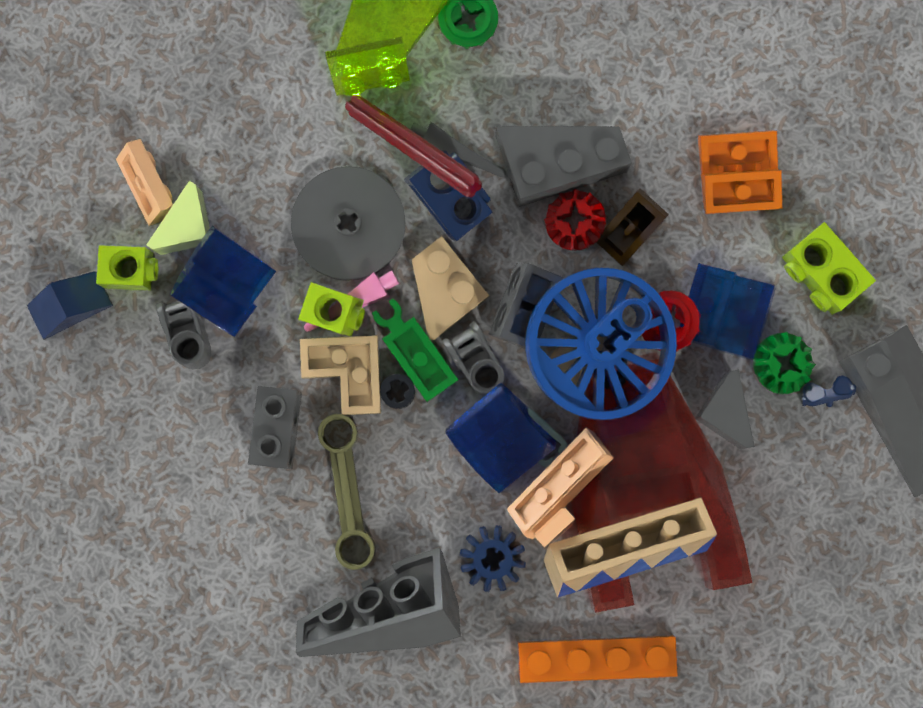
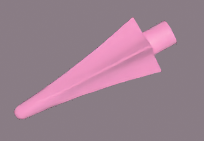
M392 270L381 277L373 272L350 291L348 295L363 299V308L389 298L390 295L387 291L400 283ZM339 301L329 308L328 314L331 320L341 315L342 307ZM306 323L304 330L309 332L319 326Z

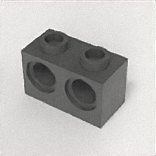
M516 263L489 335L526 349L527 326L535 306L541 297L556 283L563 280L564 277L530 263ZM553 300L550 302V304L544 312L547 315L550 314V311L554 304ZM540 322L537 338L541 337L545 323Z
M257 387L248 458L249 465L293 469L302 397L301 392L292 389Z

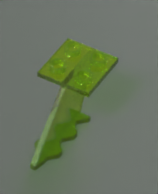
M352 0L337 49L325 52L336 96L359 95L365 90L378 87L395 88L402 82L410 81L406 57L448 0Z

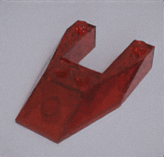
M659 359L650 360V362L658 365ZM635 364L627 365L647 386L654 373ZM593 375L584 393L592 403ZM669 376L665 386L650 403L630 415L606 420L579 416L577 436L585 428L594 431L613 456V459L571 500L577 535L702 498L717 532V536L706 552L699 553L706 588L718 590L753 583L745 543L722 465L671 376ZM628 381L622 386L627 402L639 394ZM604 388V410L617 407L611 389ZM629 576L588 588L591 609L595 613L634 606Z

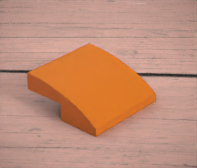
M777 131L698 135L705 214L782 209V170L778 169Z

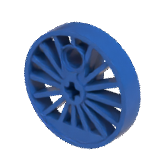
M592 268L567 276L541 297L528 322L525 348L532 376L548 398L563 409L578 416L606 420L630 415L646 406L659 394L665 386L674 366L677 339L675 325L667 305L657 291L647 282L623 270ZM596 277L595 314L582 282L584 278ZM607 278L619 281L620 284L606 312ZM570 284H572L584 318L560 294ZM630 287L641 296L640 298L625 299ZM553 300L578 328L545 314L544 312L550 302ZM627 306L632 307L636 312V321L631 327L627 326L622 318L623 311ZM540 322L572 335L577 339L537 338ZM655 326L659 327L661 341H635L645 330ZM597 337H606L603 343L606 351H597L596 348L600 344ZM539 346L577 347V349L551 359ZM626 349H660L658 365L626 351ZM578 358L565 372L557 366ZM621 358L654 373L647 386ZM583 368L575 385L571 379ZM615 368L639 393L629 402H627ZM592 375L593 403L584 395ZM605 375L617 407L604 410Z

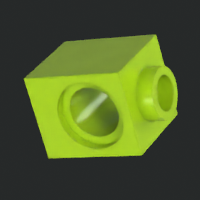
M99 245L97 285L105 289L151 291V282L157 281L159 272L158 259L153 258V252L146 247ZM128 260H136V272L131 277L124 278L121 272L122 266Z
M310 282L298 320L352 337L354 330L357 331L360 328L364 319L365 309L362 308L364 300ZM339 301L342 307L341 315L338 319L332 321L328 314L329 307L333 302Z

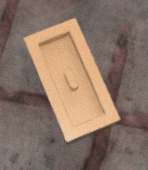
M141 139L127 142L116 158V161L150 226L163 221L173 206L172 195L169 188L162 183L156 171L155 160L152 154L146 151Z

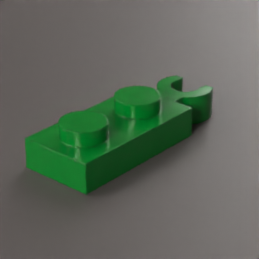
M391 299L389 303L394 309L393 317L387 320L383 319L375 310L372 312L373 318L380 327L390 330L391 333L382 338V340L428 403L459 380L417 320L412 317L404 323L401 319V306L396 300Z

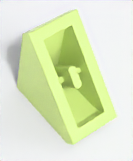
M191 181L187 183L146 244L160 255L213 244L203 192Z

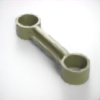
M332 414L321 422L318 428V439L321 445L330 453L342 535L336 543L335 554L341 565L348 569L357 570L367 566L373 560L376 552L373 538L364 529L352 450L358 440V428L351 418L343 414ZM336 419L347 422L353 430L349 443L340 448L331 446L324 436L326 425ZM352 535L363 537L370 547V554L367 559L358 564L347 562L341 553L344 541Z

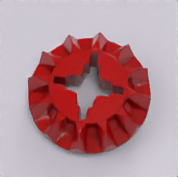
M574 189L565 194L559 193L558 198L553 203L548 204V211L544 221L547 233L556 245L566 250L577 251L592 246L600 239L606 226V214L601 202L590 192L587 193ZM574 206L578 209L580 216L587 218L585 221L578 222L575 234L569 222L560 220L565 219V217H571Z
M672 290L659 292L658 294L664 300L670 313L672 314L675 311V318L684 325L683 328L675 327L677 352L691 345L696 334L700 332L699 323L701 315L695 302L687 295ZM658 326L645 330L641 334L645 341H661Z

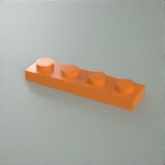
M674 635L518 642L520 683L678 677L676 637Z

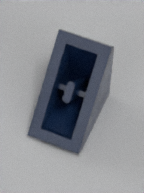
M96 271L51 282L27 305L43 340L113 306L105 288L96 284Z

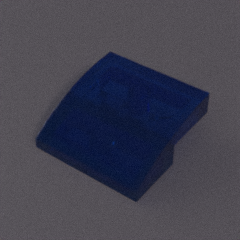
M212 225L189 258L170 295L235 337L257 306L254 301L276 273V270Z
M698 263L688 296L695 302L701 315L699 323L700 332L696 334L692 342L753 361L775 294V285L737 276L736 272Z
M502 383L498 384L446 428L445 431L448 438L465 460L498 493L502 492L556 447V440L528 415L529 407Z

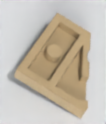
M442 236L412 259L427 335L431 342L489 297V294Z

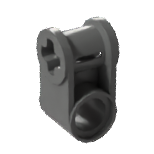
M188 293L187 298L165 304L163 301L156 303L159 321L166 335L172 358L182 366L192 370L204 367L210 361L211 346L204 326V315L196 293ZM197 341L199 344L198 354L194 358L186 360L183 357L184 347L189 342Z
M475 321L470 323L468 330L453 339L445 338L442 340L456 367L462 371L477 395L492 397L502 390L504 385L503 369L493 354L488 340ZM491 369L497 374L498 381L493 387L483 388L477 384L476 376L481 370Z

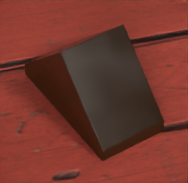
M640 188L606 226L602 236L596 243L623 266L663 224L669 214Z

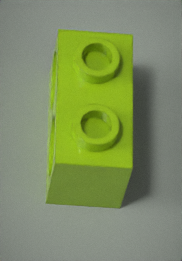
M825 222L782 256V259L787 263L784 265V268L788 275L797 283L803 281L812 292L810 299L815 306L823 312L828 310L832 315L842 311L876 281ZM806 248H812L818 252L820 256L818 266H813L806 261L804 256ZM832 277H838L844 282V295H837L832 291L830 286Z

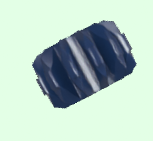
M496 525L494 528V538H489L486 527L482 526L479 528V532L483 541L479 543L472 535L466 537L468 543L474 546L475 550H460V556L473 558V562L461 565V571L468 572L476 569L477 572L469 580L472 586L477 584L483 576L485 578L483 584L485 592H490L492 579H497L498 588L500 591L506 590V584L502 577L507 575L511 581L516 583L519 577L510 570L511 567L525 568L526 566L525 561L513 559L512 556L524 552L525 548L523 545H517L512 548L508 547L516 538L514 532H510L502 541L500 540L502 533L500 525ZM494 547L496 553L499 550L502 551L504 558L499 560L500 567L490 569V564L485 567L481 562V559L487 556L486 550L488 548Z

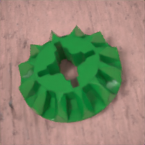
M444 0L438 13L441 34H444L452 45L456 44L465 49L478 45L483 46L490 37L494 36L498 25V10L494 1ZM461 6L470 15L479 14L475 18V31L469 28L467 24H458L462 20Z
M788 332L768 336L759 344L754 354L753 367L758 381L767 390L777 394H790L800 391L807 382L811 381L810 375L816 365L812 361V348L802 341V337L789 334ZM791 353L789 362L797 371L784 370L779 374L781 363L777 361L778 358L775 356L784 357Z

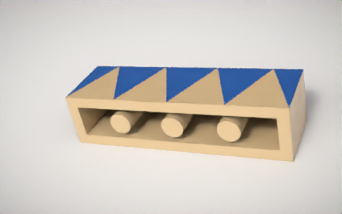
M698 498L548 545L544 563L557 598L706 552L717 536V532L702 498Z

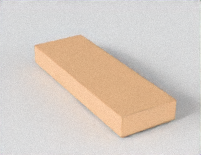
M585 428L507 508L525 537L534 539V533L561 508L564 509L613 459V456L594 431Z
M561 508L534 533V537L546 550L549 544L554 543L574 524L575 518L566 508Z

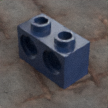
M442 150V152L466 167L456 153L452 152L449 155L446 150ZM423 166L418 167L404 179L451 240L458 241L493 213L487 205L491 199L482 187L476 191L473 197L464 196L449 184H446L441 189H436L430 181L431 172ZM465 197L471 204V212L466 218L459 219L454 213V205L457 200Z

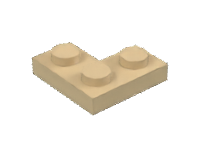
M377 335L300 339L302 379L340 377L342 415L381 414Z

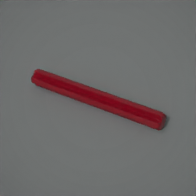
M353 95L350 101H346L345 109L348 110L351 117L464 196L473 197L476 191L481 189L482 182L479 181L478 175L362 96Z

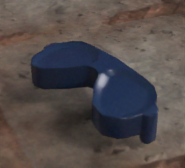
M843 375L836 378L830 389H824L812 382L807 383L803 388L802 406H817L826 403L827 407H832L834 401L849 399L852 395H855L856 385L852 384L850 379Z

